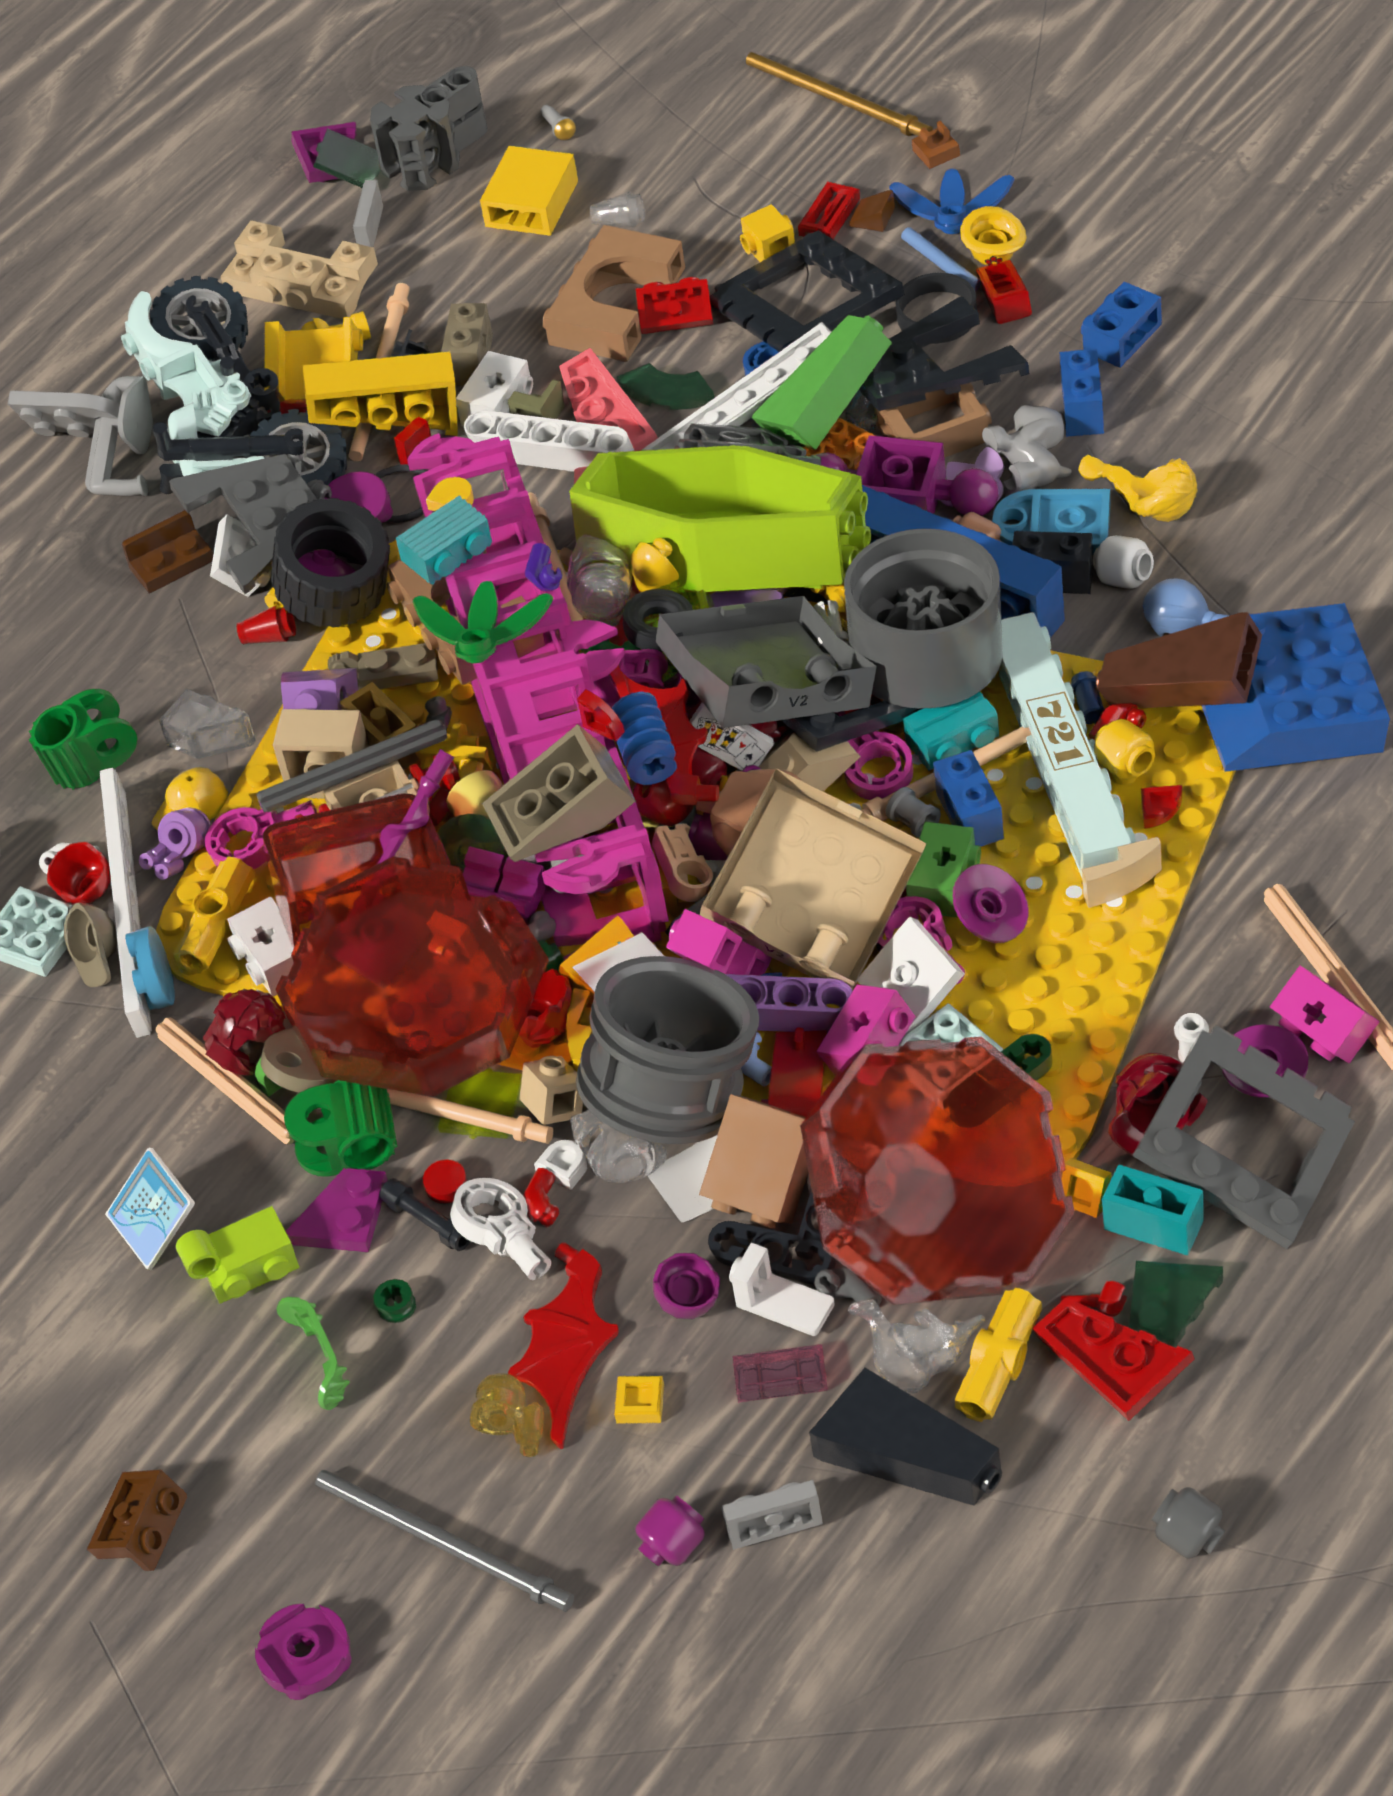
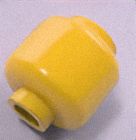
M1119 719L1112 721L1108 725L1101 727L1095 736L1094 753L1098 764L1120 779L1128 780L1141 776L1149 770L1154 762L1153 739L1147 732L1128 720Z

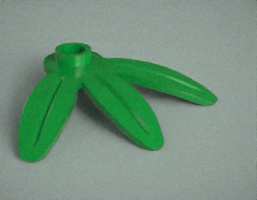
M484 581L478 586L473 597L468 615V629H465L452 615L426 596H417L412 602L418 617L425 627L441 640L455 645L457 657L468 663H481L495 652L496 645L513 640L531 629L546 613L553 601V596L548 593L539 595L495 627L498 616V599L493 583L491 581Z

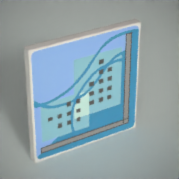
M148 1148L109 1207L106 1216L146 1269L152 1270L195 1205V1202L155 1150Z

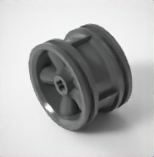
M648 956L633 958L616 964L600 977L596 985L590 1011V1026L593 1033L583 1046L576 1075V1086L581 1100L599 1120L613 1129L637 1139L662 1144H688L704 1141L718 1135L730 1094L741 1096L744 1078L741 1067L748 1061L752 1053L759 1025V1014L755 1002L747 991L732 978L695 961L676 957Z

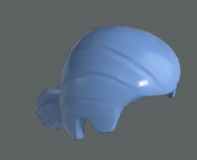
M1178 578L1166 579L1157 583L1149 590L1143 601L1144 616L1157 635L1161 637L1164 633H1175L1229 616L1209 611L1208 605L1198 588L1189 581Z

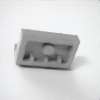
M813 1480L803 1483H788L778 1490L757 1496H742L732 1503L722 1505L721 1508L733 1550L823 1524L819 1498Z

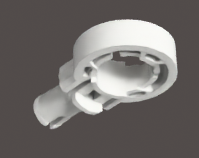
M476 1178L463 1183L458 1188L450 1215L453 1226L463 1237L474 1243L486 1245L494 1255L499 1254L501 1257L510 1256L530 1280H535L536 1276L538 1278L542 1277L549 1270L551 1260L532 1240L536 1227L526 1217L528 1211L526 1200L515 1187L498 1179ZM496 1200L499 1201L498 1208L503 1210L505 1214L501 1216L489 1215L486 1218L477 1215L472 1207L480 1205V1203L493 1205Z

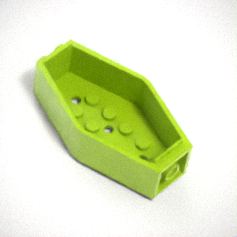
M730 445L598 453L569 491L579 559L601 565V568H610L632 574L631 555L640 542L652 545L656 538H663L670 543L673 549L672 554L667 559L679 573L677 588L687 591L714 592L787 587L821 589L823 585H842L852 560L865 547L870 545L871 530L865 523L868 496L866 492L862 491L861 476L749 446Z

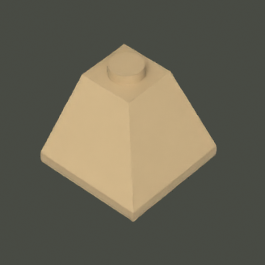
M789 729L780 737L778 742L773 744L758 767L761 769H778L792 772L804 783L823 792L861 756L848 741L816 752Z

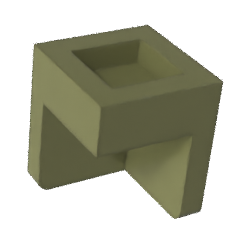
M552 380L542 396L514 391L508 400L510 413L557 419L565 407L561 382Z

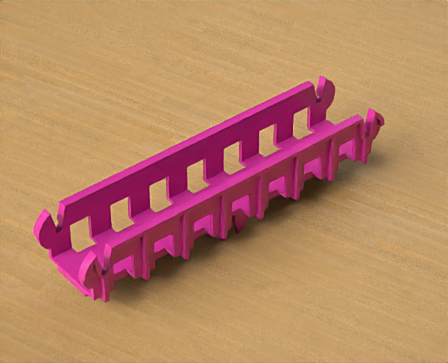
M439 433L424 439L414 448L407 461L410 471L430 469L413 477L425 518L435 512L428 510L426 498L436 484L443 479L449 477L468 479L500 470L505 490L476 498L473 501L472 508L475 507L477 512L480 511L488 520L492 543L490 547L487 546L486 554L482 552L477 556L473 555L472 559H467L466 563H461L459 568L456 567L450 575L445 577L451 596L445 602L448 613L452 616H457L459 623L465 629H468L470 606L478 586L484 581H491L494 586L499 585L496 591L498 616L495 627L539 595L548 593L553 596L550 607L531 629L513 640L496 645L495 652L484 662L473 663L477 679L471 681V685L503 784L505 785L578 724L606 747L632 793L626 770L623 768L614 740L583 727L577 698L585 689L598 696L593 682L609 675L620 663L625 650L624 648L588 651L586 654H579L580 649H588L617 635V628L604 622L588 619L572 621L560 586L553 591L544 592L525 577V569L532 546L536 543H546L543 541L509 439L500 441L498 436L474 443L471 439L463 437L441 438ZM521 595L526 600L523 603L501 608V605ZM543 633L545 646L518 658L513 641ZM616 702L607 704L612 708ZM636 802L609 823L617 822L618 829L583 839L576 838L535 854L537 862L569 859L548 870L544 869V872H542L543 881L547 887L541 901L544 910L549 913L551 918L555 919L556 929L553 938L557 947L585 944L617 915L624 921L634 936L643 933L652 943L662 940L660 932L666 931L665 922L669 921L659 868ZM634 881L638 882L643 897V907L596 920L588 894ZM554 889H556V890H558V891H560V892H566V893H558V892H556ZM572 952V953H570V954L564 956V957H563L564 961H565L569 956H571L574 952Z

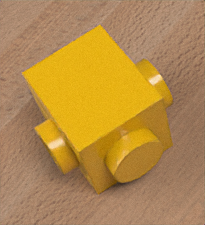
M772 204L741 218L743 234L740 235L742 247L747 254L752 253L759 262L795 243L794 229L790 219L785 214L781 215Z

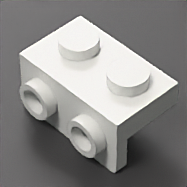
M228 514L218 524L210 577L249 597L259 586L264 587L269 582L272 576V569L268 573L265 571L255 581V587L246 594L242 592L228 572L226 561L257 544L242 522Z

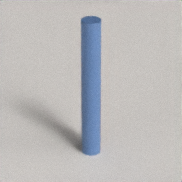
M911 227L906 228L902 232L901 238L943 271L965 279L972 285L975 291L980 288V279Z

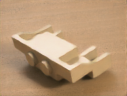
M250 221L234 242L237 254L221 275L222 284L224 282L229 283L233 286L234 292L238 291L244 297L343 319V317H350L356 310L364 284L378 263L374 247L347 241L341 242L330 259L283 249L285 240L281 227Z

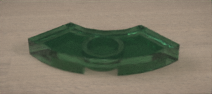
M648 363L617 376V382L625 394L648 406L655 403L670 405L671 410L691 409L704 406L715 398L713 390L699 371L687 374H669L657 370L652 364Z

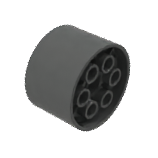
M913 529L890 534L876 540L865 547L852 560L844 580L849 646L877 666L872 695L902 707L936 708L968 699L984 689L992 681L1000 668L1003 656L1000 575L995 560L983 546L964 535L951 531Z

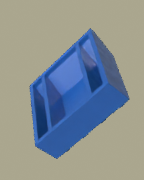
M1345 603L1249 614L1260 630L1262 639L1247 703L1201 705L1224 771L1383 752L1390 717Z

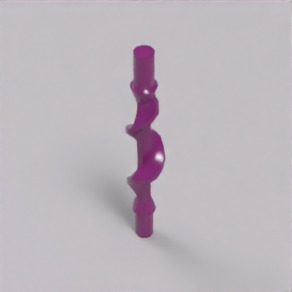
M441 749L439 750L425 776H421L417 794L403 821L400 824H389L382 830L380 842L384 854L372 875L362 881L359 892L351 899L352 903L337 927L339 931L350 937L352 936L364 913L370 909L371 899L377 887L383 881L394 876L400 869L395 855L409 832L427 824L430 813L429 798L441 788L439 783L454 759L453 756Z

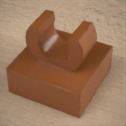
M942 121L937 122V129L928 132L924 127L920 130V136L912 139V150L929 169L960 156L959 144L950 135L949 129Z

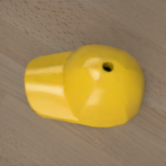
M204 767L188 769L176 776L166 789L165 800L153 817L152 826L158 831L159 823L166 814L188 807L202 811L209 820H212L218 815L227 800L228 790L222 780L210 769Z

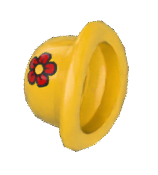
M984 206L975 209L963 219L960 227L961 240L965 246L970 249L971 254L977 261L987 266L1010 260L1013 253L1022 248L1027 239L1026 230L1021 221L1011 212L1000 207Z

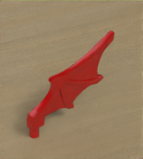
M618 665L609 674V677L620 699L636 692H648L656 698L657 707L661 711L662 719L667 728L666 731L669 733L671 744H673L676 752L673 760L676 761L677 769L670 777L664 780L672 801L683 805H697L698 801L718 802L719 786L701 785L699 776L692 775L694 753L699 745L706 742L708 730L705 727L696 729L686 715L685 703L689 696V691L685 680L681 679L678 686L673 688H651L628 678ZM621 755L622 764L625 766L624 761H623V758H622V755Z
M562 1242L557 1247L555 1257L567 1264L565 1271L569 1280L554 1300L541 1308L530 1309L523 1316L524 1322L527 1325H531V1341L524 1356L519 1362L510 1367L505 1378V1384L508 1387L520 1381L532 1386L541 1394L551 1414L552 1427L550 1438L559 1449L564 1448L569 1419L584 1378L599 1354L619 1334L618 1325L605 1322L597 1315L595 1310V1294L602 1276L600 1263L584 1249L578 1251L566 1242Z

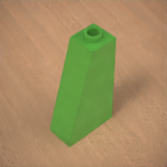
M848 315L755 411L751 418L762 428H766L788 440V444L816 450L892 342L882 333L883 326L870 316L861 318Z

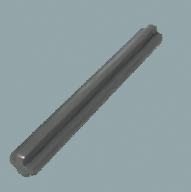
M441 720L431 721L259 791L257 793L259 805L264 812H271L445 741L447 739L445 726Z

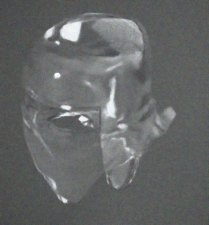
M586 534L579 538L571 554L567 576V587L572 598V604L584 619L604 622L612 627L618 626L633 587L632 571L627 554L605 540ZM593 560H606L614 563V565L608 563H594L587 565L578 571V569L585 563H588Z
M589 1109L570 1119L574 1139L587 1157L593 1173L608 1183L623 1184L635 1182L653 1174L665 1163L667 1151L663 1145L621 1133L599 1120ZM600 1128L601 1133L594 1142H590L592 1135Z

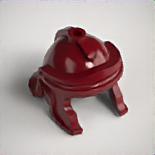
M1146 1053L1131 1060L1120 1074L1116 1076L1115 1083L1118 1084L1116 1092L1117 1115L1109 1124L1108 1134L1118 1147L1133 1155L1183 1063L1167 1054ZM1201 1093L1195 1095L1186 1114L1182 1119H1179L1176 1127L1182 1130L1185 1125L1191 1126L1203 1113L1208 1099Z

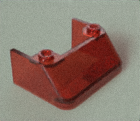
M403 793L277 822L265 829L263 832L264 850L281 919L295 953L303 952L299 924L308 923L319 915L321 910L319 897L359 888L362 881L372 875L384 854L380 842L382 830L389 824H400L403 821L416 795ZM429 816L425 826L408 833L395 855L400 869L394 876L385 881L397 879L400 888L404 892L415 896H423L437 891L447 915L453 916L455 913L451 863Z

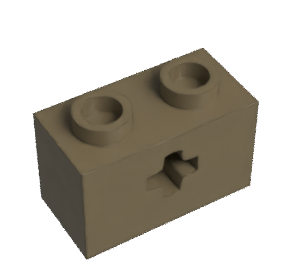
M487 303L451 304L441 352L451 353L455 385H465L486 353L491 349L493 332Z

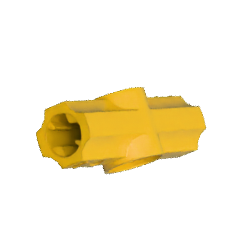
M228 856L225 861H220L207 889L200 891L193 898L192 907L194 914L173 953L176 963L182 965L189 972L201 974L203 970L208 969L222 940L232 936L227 919L236 914L255 876L253 868L245 864L241 859Z
M1016 1287L1014 1290H1005L988 1329L982 1328L975 1338L970 1355V1367L955 1398V1408L963 1412L969 1419L979 1422L986 1419L992 1420L1009 1381H1015L1022 1371L1027 1354V1342L1042 1311L1041 1301L1032 1296L1029 1291Z

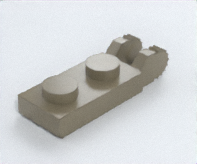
M425 643L358 653V655L347 651L341 652V654H333L328 659L329 670L356 668L358 690L371 682L379 689L432 682L438 679L436 649L429 650Z

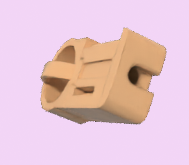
M676 824L674 830H669L668 826L657 827L651 844L666 876L670 891L681 900L687 902L699 901L707 895L713 879V873L706 863L704 856H697L688 837L690 826L687 824ZM687 874L697 877L703 884H689Z

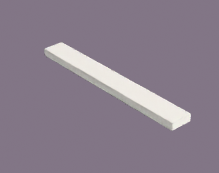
M109 768L100 771L123 999L125 1014L138 1038L150 1035L152 1026L150 1009L144 993H137L132 978V970L138 969L136 957H131L125 939L127 933L135 932L141 928L126 792L116 770Z

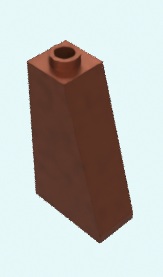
M1240 612L1106 653L1102 670L1097 674L1098 691L1109 705L1133 703L1138 708L1247 703L1262 634L1249 613Z

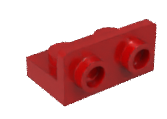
M687 277L681 279L679 283L664 285L662 282H651L645 284L643 288L635 289L641 334L713 325L707 279L700 280L697 277Z

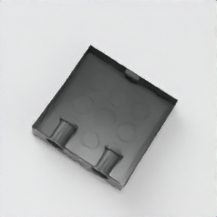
M804 596L659 614L656 643L722 728L868 708L870 705L877 666L841 640ZM683 632V636L677 637L675 635L677 633ZM818 637H820V639L823 642L820 645V647L818 646L817 642Z

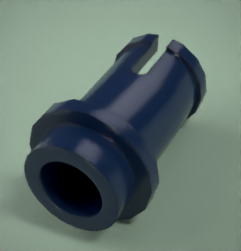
M1084 671L1072 677L1071 686L1078 708L1085 717L1086 724H1095L1105 708L1097 688V677L1091 672Z

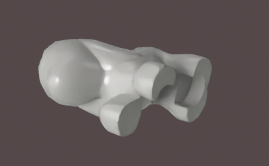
M1024 405L1014 414L1016 432L1007 434L1005 429L999 425L983 429L982 438L985 441V446L995 450L1000 457H1007L1012 464L1009 467V470L1013 473L1012 477L1002 484L1003 493L1006 497L1018 491L1044 486L1053 482L1056 478H1066L1071 475L1072 470L1060 465L1055 456L1048 451L1064 438L1062 415L1056 410L1045 406Z

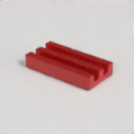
M827 181L799 223V236L804 237L808 233L819 230L834 240L860 200V189ZM836 192L837 195L835 196L833 201L829 202L834 193ZM825 208V213L818 224H814Z

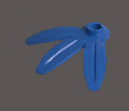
M948 169L944 174L940 188L941 207H938L902 183L894 182L889 186V189L893 190L895 199L911 213L928 220H933L935 227L941 229L946 234L960 233L963 219L970 212L984 206H996L1009 192L1014 182V177L1011 175L1002 176L965 206L964 186L961 176L956 169Z

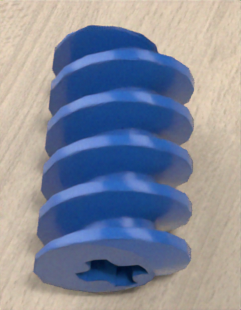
M648 692L631 693L622 697L612 707L625 730L617 740V744L628 775L634 782L642 785L656 784L664 781L677 769L676 761L673 760L676 752L673 744H671L669 733L666 731L667 728L662 719L661 711L657 707L658 704L655 696Z

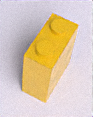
M508 146L480 199L485 227L551 236L578 183L574 154Z

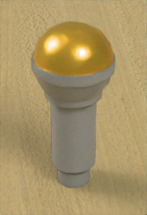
M542 106V115L552 125L554 136L559 140L570 139L576 131L574 121L569 117L561 116L552 106Z

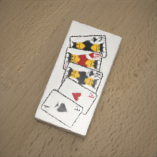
M703 702L690 719V723L696 729L705 727L708 730L706 742L698 747L741 771L748 765L759 766L773 746V738L749 725L722 728Z

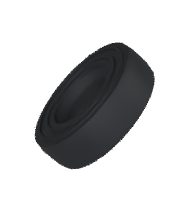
M651 589L640 592L633 596L624 608V633L627 639L640 649H655L663 652L656 643L657 627L646 625L643 621L644 618L651 614L690 611L693 608L685 597L674 591ZM683 632L677 633L675 635L677 637L683 636Z

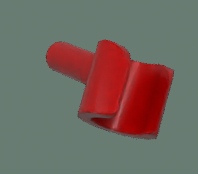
M1107 1281L1100 1295H1061V1301L1066 1297L1084 1306L1097 1307L1101 1313L1115 1317L1122 1311L1127 1296L1122 1295L1125 1289L1123 1284L1116 1281Z

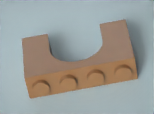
M603 225L597 236L591 239L588 250L581 261L575 264L573 273L567 283L561 286L558 297L551 308H547L544 313L543 327L546 329L549 345L584 352L591 348L597 356L628 362L642 339L638 312L596 302L593 298L604 289L618 284L633 283L645 285L651 282H662L665 285L676 283L685 270L682 242L680 240Z
M401 559L387 565L391 582H388L386 585L395 604H403L409 623L412 627H420L426 646L431 651L437 650L439 660L446 673L450 674L453 672L462 685L477 679L473 663H468L457 657L455 645L441 640L430 632L421 622L412 602L417 596H426L442 607L446 600L451 597L445 577H442L441 580H436L433 585L424 580ZM521 595L501 605V608L523 603L526 600ZM543 633L513 641L518 658L545 646Z

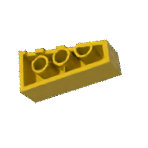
M450 352L303 365L309 423L357 427L359 423H370L375 425L376 429L391 430L392 425L407 427L419 416L428 421L430 429L444 430L445 435L458 436L455 377Z

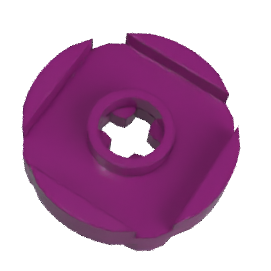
M304 1604L287 1606L267 1619L259 1632L261 1638L257 1649L255 1647V1659L264 1680L272 1688L285 1693L287 1697L293 1700H302L310 1694L326 1689L351 1665L350 1639L345 1625L333 1610L319 1605L320 1609L305 1608ZM300 1642L305 1646H309L312 1643L315 1644L308 1655L303 1657L294 1656L296 1654L294 1647Z

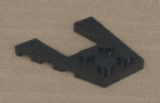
M960 296L889 338L892 342L859 390L878 411L926 400L925 393L943 390L948 395L960 392V385L982 380L985 386L1001 382L1000 375L1019 371L1022 377L1029 375L1030 372L1028 361L1012 345L947 371H943L926 354L922 347L980 324L978 311L963 296Z

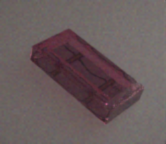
M822 1344L732 1356L738 1403L828 1391Z

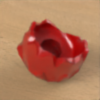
M536 968L530 975L524 974L519 979L517 985L513 986L509 991L505 1001L504 1021L529 1047L538 1048L543 1044H549L555 1037L566 1030L567 1013L572 996L568 977L561 975L556 969H550L546 972L542 968Z

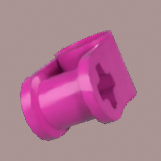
M655 649L625 650V654L618 664L621 671L636 683L647 687L649 685L651 688L664 689L662 675L668 670L667 657ZM609 675L593 682L598 697L607 703L620 700Z

